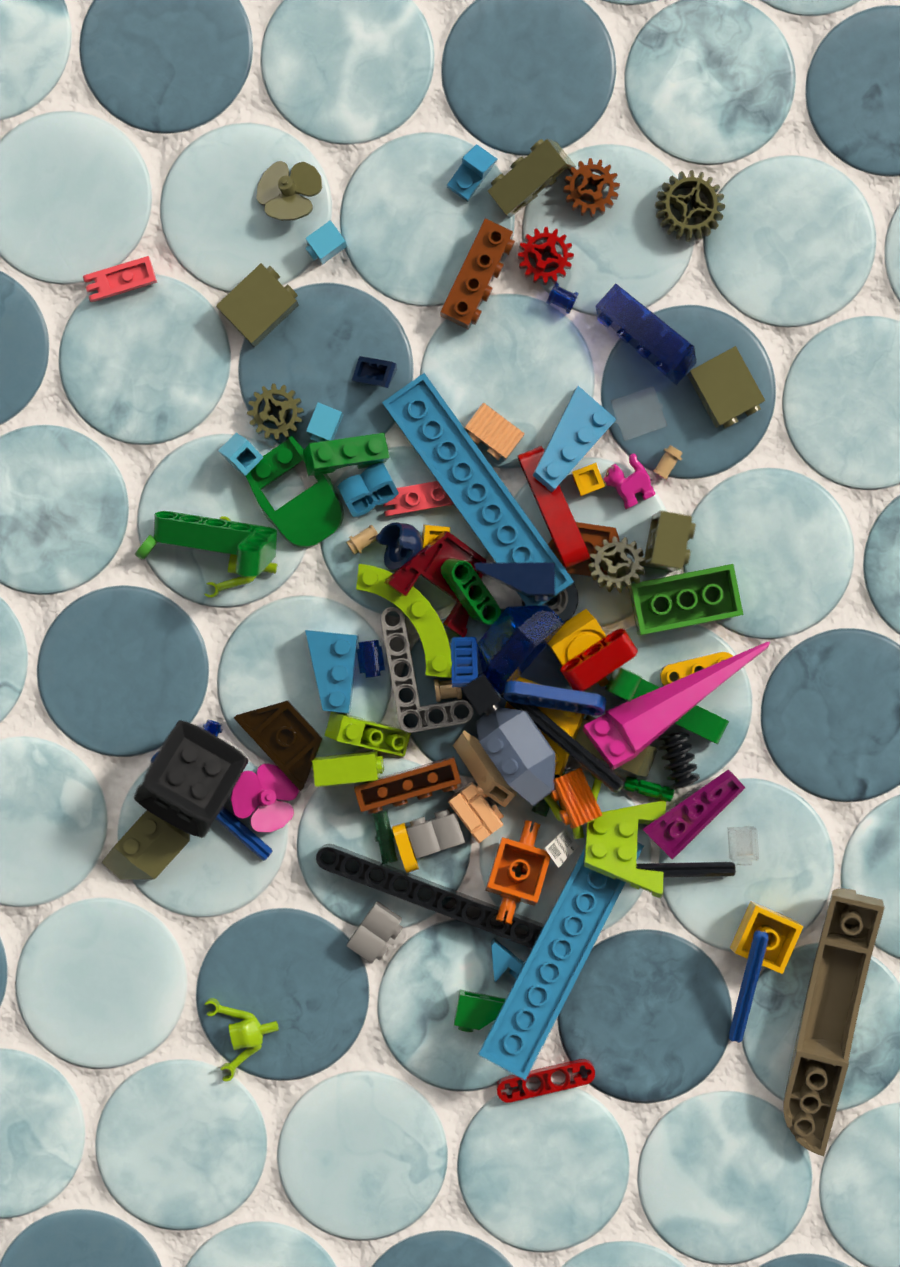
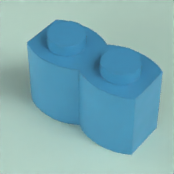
M384 463L374 464L365 469L360 475L351 476L337 486L353 517L366 514L375 505L387 503L399 494Z

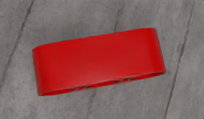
M623 628L617 629L566 662L560 670L572 690L584 691L634 658L638 650L626 630Z

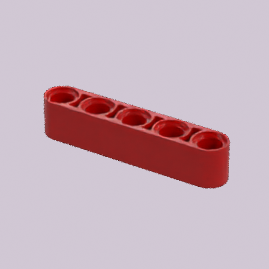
M539 446L517 455L563 565L565 568H569L590 559V556L560 486L558 485L551 492L532 476L544 453L543 447Z

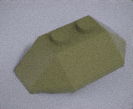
M146 810L116 843L101 863L120 880L156 879L188 844L190 834Z

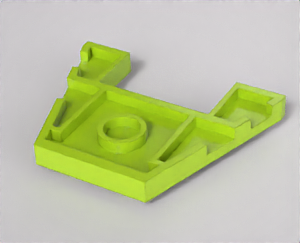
M666 801L604 811L602 816L587 822L584 867L612 879L618 878L630 883V886L638 890L640 888L651 892L652 896L661 898L663 895L664 872L636 869L638 824L649 825L665 814Z

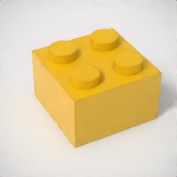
M750 901L730 949L735 954L748 959L754 932L758 930L766 932L768 934V943L762 966L783 974L803 926L791 918Z

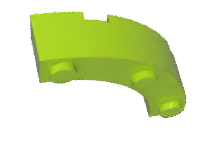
M359 564L356 590L379 595L402 610L415 626L423 644L426 675L451 678L452 660L448 637L437 612L429 601L415 587L411 588L407 596H403L385 584L386 579L393 573L375 566Z

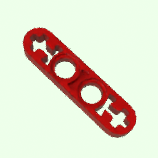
M578 1059L531 1070L526 1080L515 1075L506 1076L498 1081L497 1094L502 1101L508 1103L587 1085L594 1080L595 1069L589 1060ZM580 1066H585L587 1070L590 1069L586 1074L587 1077L582 1078L581 1074L573 1075L574 1081H570L567 1069L571 1068L572 1073L579 1072ZM556 1071H561L566 1076L565 1081L561 1084H555L551 1080L552 1074ZM531 1077H536L541 1082L540 1087L536 1090H530L526 1086L527 1080ZM518 1080H522L524 1093H520L519 1088L513 1089L511 1095H507L504 1091L501 1092V1090L505 1089V1084H510V1087L519 1086Z

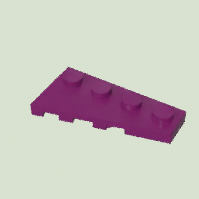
M727 770L642 830L673 860L745 789V786L731 771Z

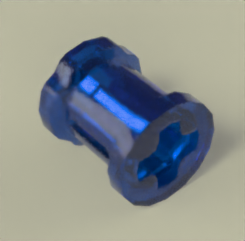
M556 282L546 303L549 305L553 303L570 314L579 293L565 290L559 287V283Z

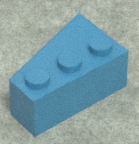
M305 630L323 711L350 713L359 635Z

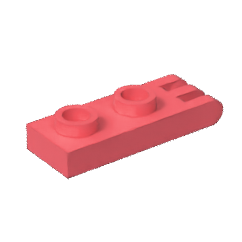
M149 256L83 276L84 282L95 281V283L86 286L87 292L98 291V293L89 296L90 302L158 283Z
M433 481L397 488L399 494L391 501L384 503L383 507L394 506V510L384 511L385 517L450 506L453 505V502L439 482Z

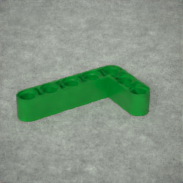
M159 511L154 514L155 541L237 555L236 573L240 576L255 577L260 575L276 556L277 530L274 528L171 511Z
M619 667L613 671L605 690L631 702V700L660 687ZM695 705L674 724L719 744L729 721Z

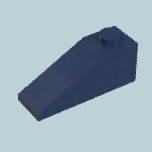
M555 562L475 563L476 572L527 597H534L536 602L550 601V597H555Z

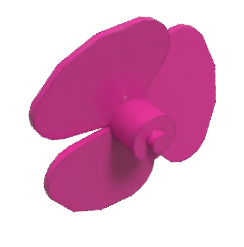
M269 763L262 764L258 767L256 773L249 770L242 772L231 794L233 813L236 817L243 819L249 817L254 812L250 819V824L255 831H276L283 828L293 818V807L284 801L295 799L298 796L299 789L278 766Z

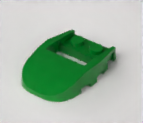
M290 436L289 439L265 454L264 458L246 475V478L268 521L292 545L300 548H309L319 544L339 529L344 518L343 504L328 474L314 475L318 481L316 484L276 511L261 490L303 461L305 462L304 448L297 442L295 437Z

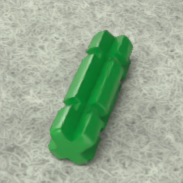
M629 776L625 778L623 788L627 791H637L638 794L653 798L660 797L661 800L671 802L673 799L674 789H669L667 786L661 787L659 784L641 779L637 781L636 778Z

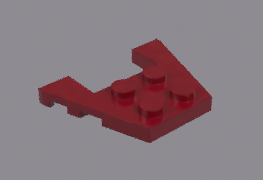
M444 531L386 579L384 583L399 594L407 596L421 575L456 601L455 606L443 625L458 636L465 637L468 630L466 625L470 615L441 574L442 564L446 560L454 558L469 562L476 571L475 563H486L487 560L450 532ZM459 566L455 568V577H457L460 572ZM476 572V573L478 574V576L480 577V579H482V576H483V575L480 574V573H478V572ZM473 586L469 589V597L473 594Z

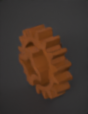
M589 158L587 165H584L582 161L578 162V170L574 167L570 168L569 172L572 176L565 177L564 182L569 185L564 186L563 192L570 193L566 197V203L574 202L572 206L573 211L579 207L581 208L582 216H584L586 211H590L591 217H594L596 210L603 215L605 213V206L610 209L613 207L614 203L611 199L617 200L619 194L614 190L619 189L620 183L613 182L618 175L617 173H609L611 169L610 164L604 168L602 167V160H599L596 165L593 164L592 158ZM592 172L599 173L601 176L592 174ZM580 176L582 185L575 189V181ZM589 183L592 187L597 186L595 192L592 189L587 190ZM608 186V195L603 200L601 191ZM583 199H584V200H587V201L591 202L592 204L585 203V202H583L582 200H583Z

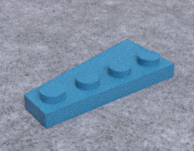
M577 386L532 476L549 491L553 492L617 419L582 388Z

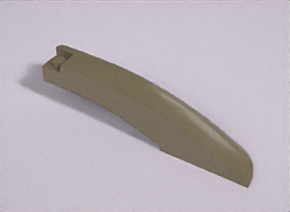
M844 888L835 889L831 894L805 997L783 1101L785 1122L795 1136L796 1141L804 1148L821 1156L825 1155L846 1077L863 989L885 908L882 899L856 893V890Z

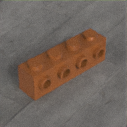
M486 218L484 219L441 309V317L466 329H469L471 323L476 325L482 313L478 308L482 300L487 302L493 289L489 285L493 277L498 279L504 264L500 262L504 254L509 255L515 241L512 240L513 231Z
M452 756L383 776L378 780L355 784L354 790L360 811H368V814L382 811V806L392 803L393 807L408 803L407 799L417 796L418 800L433 796L432 792L442 789L443 793L458 788L457 784H461V778L455 757Z

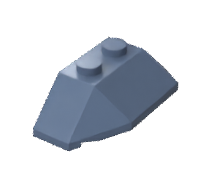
M500 707L488 716L484 714L476 721L479 743L512 789L533 806L554 791L555 752L527 711Z

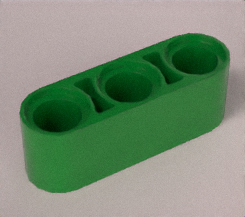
M454 558L446 560L442 564L441 574L470 617L475 621L485 624L496 623L500 618L501 609L469 562ZM459 566L460 572L458 576L455 577V568ZM473 586V594L469 597V589ZM486 606V607H487V613H486V615L483 617L482 611H483L484 607Z

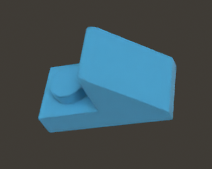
M476 144L462 158V164L448 182L447 188L468 202L498 159Z
M494 938L491 941L494 981L496 982L508 967L510 968L509 973L517 979L524 962Z

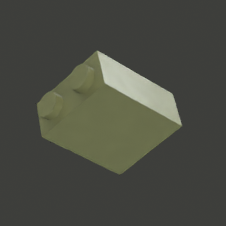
M262 263L216 305L219 311L254 348L299 306L295 299L298 296L297 293L288 284L284 287L278 281L280 278L279 274L271 266L266 269Z
M736 346L687 373L715 428L723 425L724 429L734 425L739 422L736 417L743 413H746L747 417L761 410L759 405L765 401Z

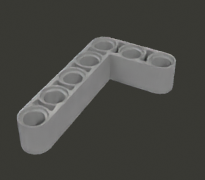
M395 607L385 609L381 615V625L400 727L406 732L413 733L468 722L473 716V708L466 700L459 699L420 706L404 614ZM391 611L397 612L400 616V622L396 626H389L386 623V615ZM394 637H401L404 640L405 646L402 651L396 652L391 649L390 642ZM399 662H404L409 667V673L405 677H400L395 673V666ZM409 688L413 691L414 697L410 702H403L400 699L399 692L401 689ZM459 704L466 705L469 708L468 716L458 718L454 713L455 707ZM440 709L444 714L443 720L439 723L432 722L429 719L431 710ZM413 713L417 716L418 724L415 727H407L404 724V716L406 714Z

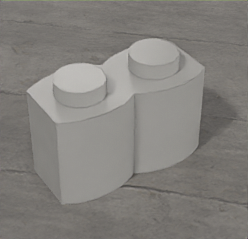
M444 809L434 813L435 818L425 820V817H420L410 821L411 826L406 827L416 858L465 843L455 811L450 812L449 809Z
M376 901L346 946L371 964L375 959L380 961L388 950V947L385 946L390 937L395 940L402 930L403 926L400 925L402 918Z

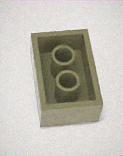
M662 510L652 515L644 556L646 560L645 567L674 572L683 569L684 565H688L691 550L687 549L689 539H693L696 525L692 523L693 516Z

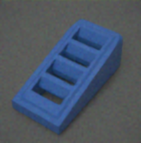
M476 637L451 638L452 687H463L478 677ZM457 674H473L466 676H457Z

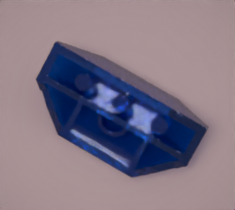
M548 605L507 607L477 643L482 671L492 687L500 695L505 689L506 682L516 681L565 624Z

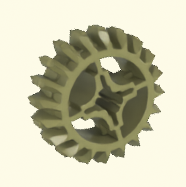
M693 170L689 171L687 178L683 171L679 172L678 179L672 175L669 178L670 184L664 182L661 186L663 191L657 193L656 197L661 201L655 203V208L661 210L656 213V218H664L660 223L662 228L667 225L670 226L667 231L668 235H671L673 231L678 232L676 235L677 240H680L682 234H685L687 242H690L692 234H694L697 241L701 240L702 233L708 237L711 234L710 228L716 230L719 226L717 221L723 219L724 215L719 211L725 209V204L719 202L723 200L724 194H716L720 186L718 184L713 187L710 185L713 181L712 177L704 181L703 172H700L697 178L694 177ZM681 188H692L688 195H672ZM700 191L707 197L710 208L700 200ZM692 196H694L692 201L693 209L692 211L690 210L689 214L686 216L688 210L687 203L690 202ZM670 204L680 212V221L672 214ZM692 217H707L700 224L687 225Z

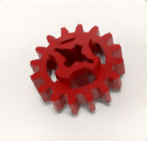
M545 227L543 233H540L536 228L534 229V237L529 234L525 235L527 244L520 243L519 248L524 252L518 253L517 258L524 261L519 264V268L527 269L524 275L526 278L531 274L534 276L533 283H536L540 278L543 281V285L547 284L548 279H551L555 284L557 283V275L562 278L566 276L564 268L571 269L572 264L567 260H571L574 257L573 253L568 252L572 248V243L565 244L567 236L564 234L558 237V229H555L553 233H549L548 227ZM547 240V241H546L545 243H543V244H540V245L535 244V243L538 242V241ZM556 244L560 247L563 257L557 253ZM545 251L549 252L550 258L543 261L541 259ZM528 255L535 260V268L531 265ZM551 267L557 268L551 272H544L546 269Z

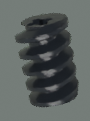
M673 733L657 738V740L665 741L659 747V750H666L668 752L661 757L662 760L670 761L664 767V770H672L673 772L666 777L667 780L675 781L669 789L686 787L700 779L699 774L691 773L697 769V764L689 763L695 759V755L686 753L692 749V744L684 743L690 738V735L687 733Z

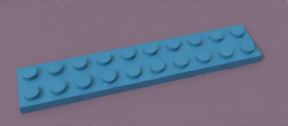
M425 373L382 402L496 563L555 562V596L574 583ZM517 592L531 613L546 603L536 602L534 597H527Z
M637 842V859L644 847L639 842ZM585 847L477 1054L523 1080H526L626 883L623 880L612 879L584 867Z

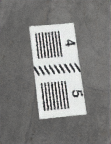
M565 828L545 850L559 868L579 846Z

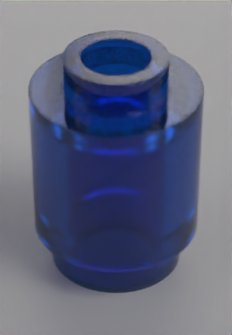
M379 640L358 642L359 649L356 650L360 674L365 673L366 678L381 676L380 671L385 670L383 649L382 646H379Z

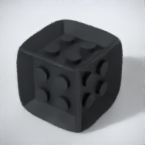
M179 720L151 763L143 783L136 790L134 800L147 811L191 835L204 838L248 764V758L234 746L192 723Z

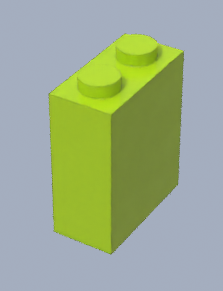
M377 750L320 756L312 760L315 787L378 780L380 774L384 771L383 756H378Z

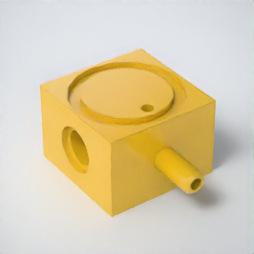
M584 609L564 624L543 636L561 666H563L566 662L604 638L606 634L596 618L587 609ZM607 677L598 681L599 686L604 687L608 684Z

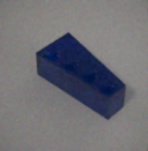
M615 283L595 306L598 314L597 319L605 327H612L622 341L631 344L643 358L650 361L675 385L697 363L695 347L618 284Z

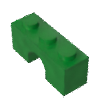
M385 433L309 443L303 451L308 476L333 473L339 468L357 465L358 469L368 468L374 464L385 463L390 458Z

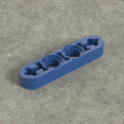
M520 681L506 682L503 694L506 700L514 703L594 716L604 714L607 701L605 697L599 694Z

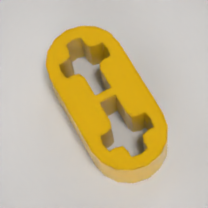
M405 823L392 826L406 873L418 870V862Z

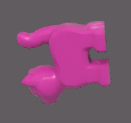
M636 454L629 455V463L635 469V472L627 478H624V473L617 464L611 465L606 470V475L603 478L606 486L616 489L618 495L624 501L625 509L638 504L635 497L636 493H642L644 500L655 495L650 477L644 466L637 460Z

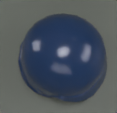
M390 523L380 531L376 538L379 544L387 546L384 554V564L390 570L402 567L423 549V541L419 531L407 523Z

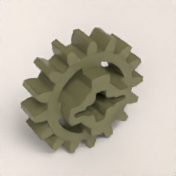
M275 383L272 384L271 390L262 386L263 393L260 395L254 392L257 400L255 402L249 401L248 403L253 407V410L248 411L247 415L254 417L249 422L250 425H258L256 432L261 434L265 431V438L268 440L272 434L276 441L280 440V434H284L286 438H289L288 431L297 432L295 423L303 422L298 417V414L304 413V409L297 408L302 402L301 399H293L296 394L294 390L286 393V385H282L280 390H277ZM278 395L285 397L287 401H277L274 399L273 396ZM265 401L264 410L259 413V408L262 402ZM271 402L278 410L282 409L279 411L281 422L273 415H270L273 413ZM293 410L292 418L287 424L285 421L287 415ZM271 422L276 424L278 429H271L263 424Z
M616 536L613 537L612 543H609L606 539L603 540L604 546L602 548L597 545L595 546L597 554H590V560L593 563L589 564V569L592 572L593 581L598 580L600 588L607 585L608 592L617 587L618 592L622 593L623 586L631 590L632 582L640 583L638 575H645L643 566L646 565V560L643 557L642 548L637 549L635 541L628 544L627 537H624L621 542H618ZM627 554H630L635 562H632L631 558H627ZM600 567L607 571V576L601 571Z

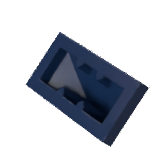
M359 356L352 381L388 388L397 371V364L391 361Z

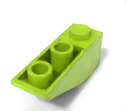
M331 711L324 736L338 742L405 757L411 732Z

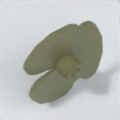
M277 161L262 175L258 183L256 198L261 205H265L264 210L269 217L281 221L297 220L309 215L313 210L311 201L301 195L312 197L319 194L322 190V178L317 169L306 162L295 164L289 176L288 165L283 161Z

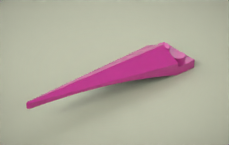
M765 642L631 700V702L628 701L609 709L602 716L584 725L583 731L613 771L634 759L701 700L769 647L770 642Z

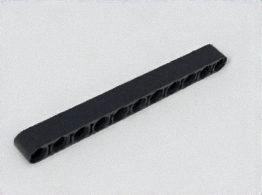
M334 844L323 845L316 855L317 864L324 870L533 948L544 926L543 923L514 913L512 925L503 923L498 927L493 926L490 923V919L494 915H498L500 907L411 873H406L403 870ZM332 851L336 857L335 861L326 863L322 859V852ZM348 860H356L360 865V869L356 872H350L346 868V862ZM380 869L384 874V878L381 881H374L370 877V871ZM398 878H404L408 882V887L405 890H398L394 886V881ZM423 887L429 888L432 891V896L429 899L420 898L418 895L419 889ZM450 896L455 898L457 903L453 908H446L443 906L442 900ZM473 905L481 910L480 914L474 918L466 914L467 908ZM519 924H525L529 928L528 932L523 936L517 935L514 932L515 927Z

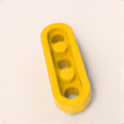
M718 652L666 665L660 672V681L663 686L672 683L669 679V675L672 672L678 674L677 680L695 673L694 670L697 666L705 669L722 660L733 657V655L727 652Z

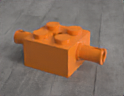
M529 820L524 821L519 842L504 837L501 838L485 891L502 897L495 920L502 922L505 912H507L505 924L512 925L517 903L523 902L533 906L538 903L551 858L547 851L534 846L541 825L534 822L530 832L532 821ZM520 866L521 872L525 873V875L522 874L520 877H516L515 872L512 870Z

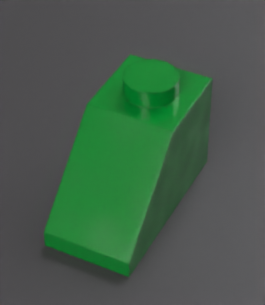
M459 990L454 1026H458V1029L464 1032H473L474 1029L481 1030L496 1019L506 998Z

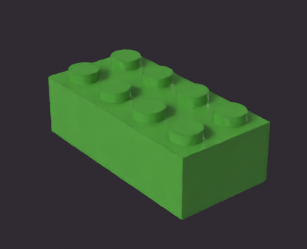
M734 564L642 581L639 584L632 583V589L629 590L638 635L744 615Z

